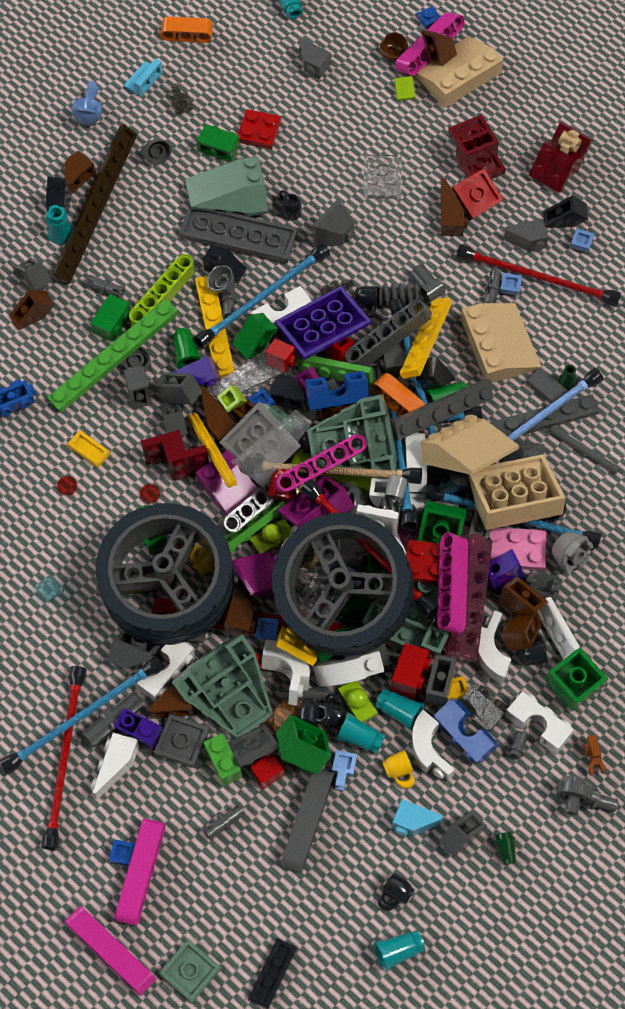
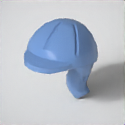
M93 80L87 83L88 88L85 98L77 100L76 97L71 107L75 120L85 126L96 123L102 115V102L100 101L99 103L94 100L99 88Z

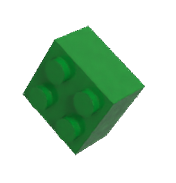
M426 501L418 541L440 544L442 536L447 532L461 537L466 509Z
M580 647L552 668L545 678L548 685L572 712L601 690L608 680L607 676Z
M290 714L276 732L281 759L288 764L292 763L305 772L317 775L331 758L326 732Z

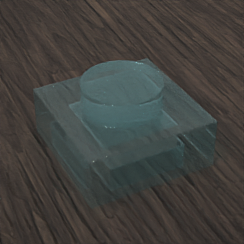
M52 574L35 585V589L47 603H50L64 592L63 587Z

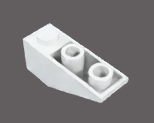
M113 733L111 739L107 740L105 745L106 755L104 759L101 758L98 765V771H100L98 778H94L91 785V791H93L95 799H99L133 766L139 749L137 739Z

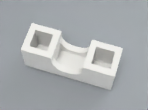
M299 286L284 294L287 307L285 310L275 311L267 303L252 311L251 314L264 313L276 326V320L310 303L311 299L303 288Z
M186 642L165 645L161 649L162 657L170 663L169 666L157 675L147 677L137 683L135 682L137 690L155 702L172 685V682L182 673L185 667L190 666L194 662V648Z
M522 691L506 711L505 717L521 729L532 721L541 723L545 728V732L541 735L539 743L555 755L559 753L572 737L574 730L570 723L564 719L560 720L550 708L540 705L531 694H526Z

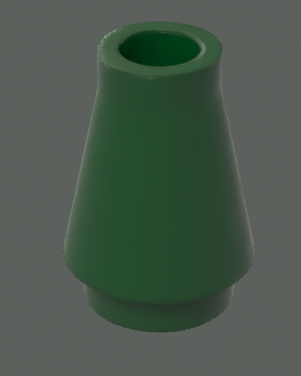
M571 364L565 366L558 378V383L567 390H570L578 382L576 367Z
M512 832L495 835L496 840L494 843L503 860V864L517 863L515 836L512 835Z

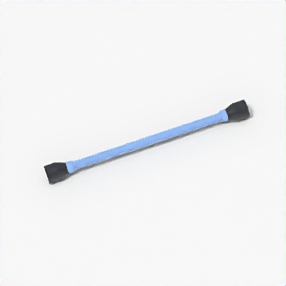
M597 368L587 372L576 387L510 433L508 437L513 441L567 401L571 400V398L575 397V395L579 394V392L597 386L604 380L601 372Z

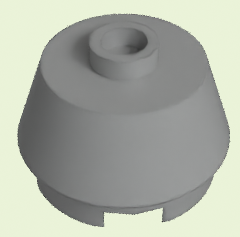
M565 532L554 543L552 555L562 570L572 573L573 569L577 568L580 570L590 558L587 554L589 549H593V544L584 535Z

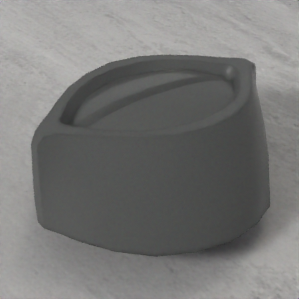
M153 139L146 143L140 152L150 164L160 165L168 160L173 148L163 139Z
M222 265L212 269L207 278V285L211 290L220 294H232L234 275L230 267Z
M142 346L122 361L126 369L134 366H143L145 372L152 370L150 353Z

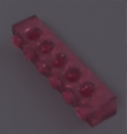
M477 534L460 536L468 541L466 626L459 635L449 632L445 650L446 657L455 658L461 663L477 662L493 542Z

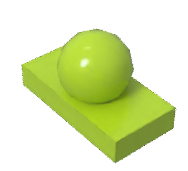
M283 518L275 524L266 525L262 532L250 539V543L258 554L270 552L282 545L291 536V528Z
M358 681L349 682L338 688V692L354 717L365 723L378 715L377 710L368 698L367 692L363 690Z

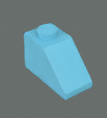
M402 799L392 822V829H395V832L401 836H415L440 826L443 815Z

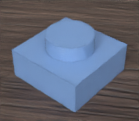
M576 228L570 248L588 253L595 234Z
M503 273L500 293L519 296L522 275Z

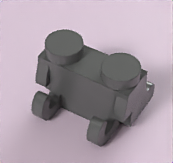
M535 571V573L530 572L526 584L544 598L551 597L553 602L556 603L562 582H558V577H552Z

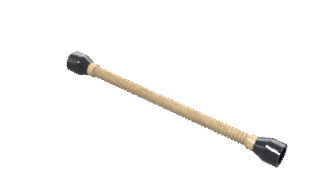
M246 457L244 472L259 473L269 470H290L298 464L270 463L256 457ZM317 465L319 469H324L326 467ZM335 467L324 473L365 477L375 476L380 478H389L391 475H396L407 479L410 484H421L422 468L413 467L396 470V472L395 470ZM305 469L298 470V472L308 473Z

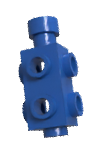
M15 380L7 388L3 389V387H0V417L8 416L14 411L28 408L31 404L35 403L33 395H36L32 383L28 385L26 380Z

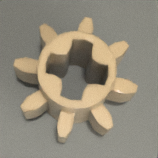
M574 130L564 131L558 141V144L562 146L560 150L566 154L571 153V151L575 153L582 142L578 137L580 134Z

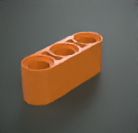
M165 17L162 19L160 36L165 41L207 43L212 39L213 22L207 18Z
M385 373L371 385L373 394L375 396L383 395L386 405L398 416L425 405L420 398L388 373Z

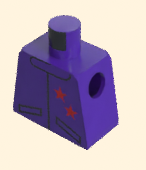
M513 549L484 564L486 575L475 579L480 591L491 586L497 595L501 594L503 587L515 577H519L526 583L521 565Z

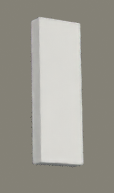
M548 597L545 598L548 601L547 605L541 608L538 614L564 660L580 646L552 598Z

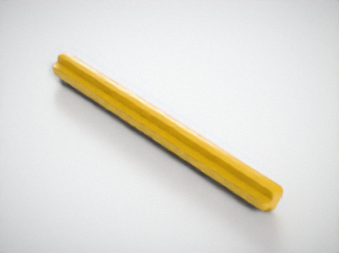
M197 413L189 414L188 419L202 445H206L208 455L228 488L236 486L235 476Z

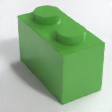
M223 733L204 742L205 751L223 787L242 778L241 769Z

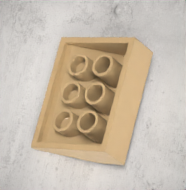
M468 36L455 44L457 55L445 65H437L429 61L414 76L445 108L502 73L503 59L492 47Z
M480 303L462 308L461 323L484 379H489L491 383L542 368L515 303Z
M467 415L464 419L454 422L449 427L442 428L437 433L430 434L429 437L421 441L422 464L470 475L519 449V445L485 419L477 418L475 415Z
M544 454L489 465L473 475L468 474L478 514L485 530L563 514L566 497Z

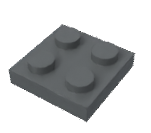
M169 714L154 754L195 768L210 729L207 726Z
M266 725L228 741L240 767L249 765L260 757L269 756L279 749L276 740Z

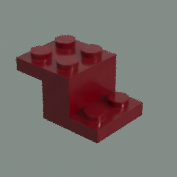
M482 114L448 128V133L457 146L456 161L467 178L483 168L491 179L506 173V168L497 155L499 141Z
M560 122L553 138L543 143L529 172V176L561 193L570 175L579 171L594 139L566 123ZM574 130L580 134L578 137L582 142L575 153L571 151V153L566 154L560 150L562 146L558 144V141L564 131Z
M180 430L141 440L146 465H156L166 460L172 480H181L189 475L196 474L199 469L209 463L206 445L186 450Z

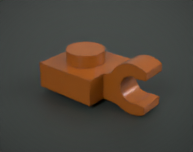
M596 735L588 736L585 744H583L585 756H589L591 762L588 773L590 776H593V767H599L601 774H604L605 765L601 759Z

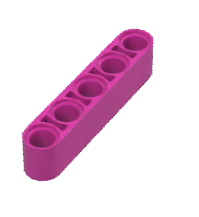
M446 12L428 31L437 32L453 39L464 27V17L459 14ZM422 35L396 60L395 68L397 72L414 76L429 62Z
M353 435L282 473L275 482L276 490L282 494L289 493L304 485L308 480L315 479L356 457L365 450L367 445L366 439L362 435ZM353 440L359 441L361 449H354L351 442ZM334 450L342 451L343 459L335 458ZM322 459L326 467L319 469L316 466V460ZM305 469L308 472V477L305 479L300 478L298 470ZM283 478L288 479L290 487L283 488L280 485V480Z
M447 532L440 541L437 624L440 629L459 635L466 626L468 541L463 537Z
M147 818L143 819L117 906L115 921L134 926L138 925L164 836L166 823Z
M79 906L64 921L85 944L140 996L157 980L140 961L82 906Z

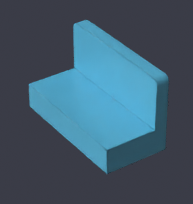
M156 58L151 64L145 61L125 83V88L142 97L163 73L161 61Z

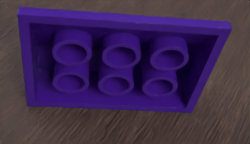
M340 286L281 317L275 323L280 339L294 346L296 354L306 360L371 325L372 321L346 290Z

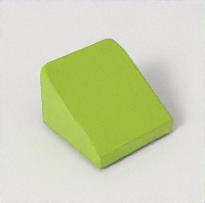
M412 76L395 78L397 101L415 99Z
M230 385L217 396L227 413L247 402L236 385Z

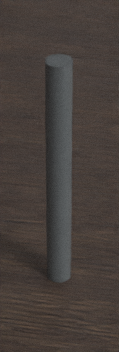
M554 425L549 431L551 434L614 474L618 473L620 467Z

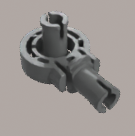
M564 776L558 783L556 796L567 802L564 813L567 815L577 816L579 805L589 806L591 810L599 807L613 813L618 807V799L601 795L599 789L593 788L589 782L581 777Z

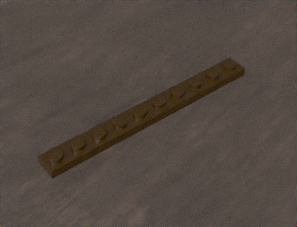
M125 124L120 125L51 274L65 285L71 283L137 137V134Z

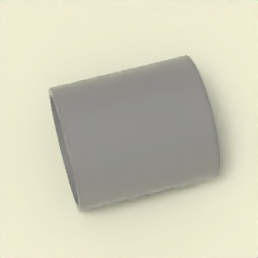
M391 475L385 497L395 501H402L408 480L400 476Z

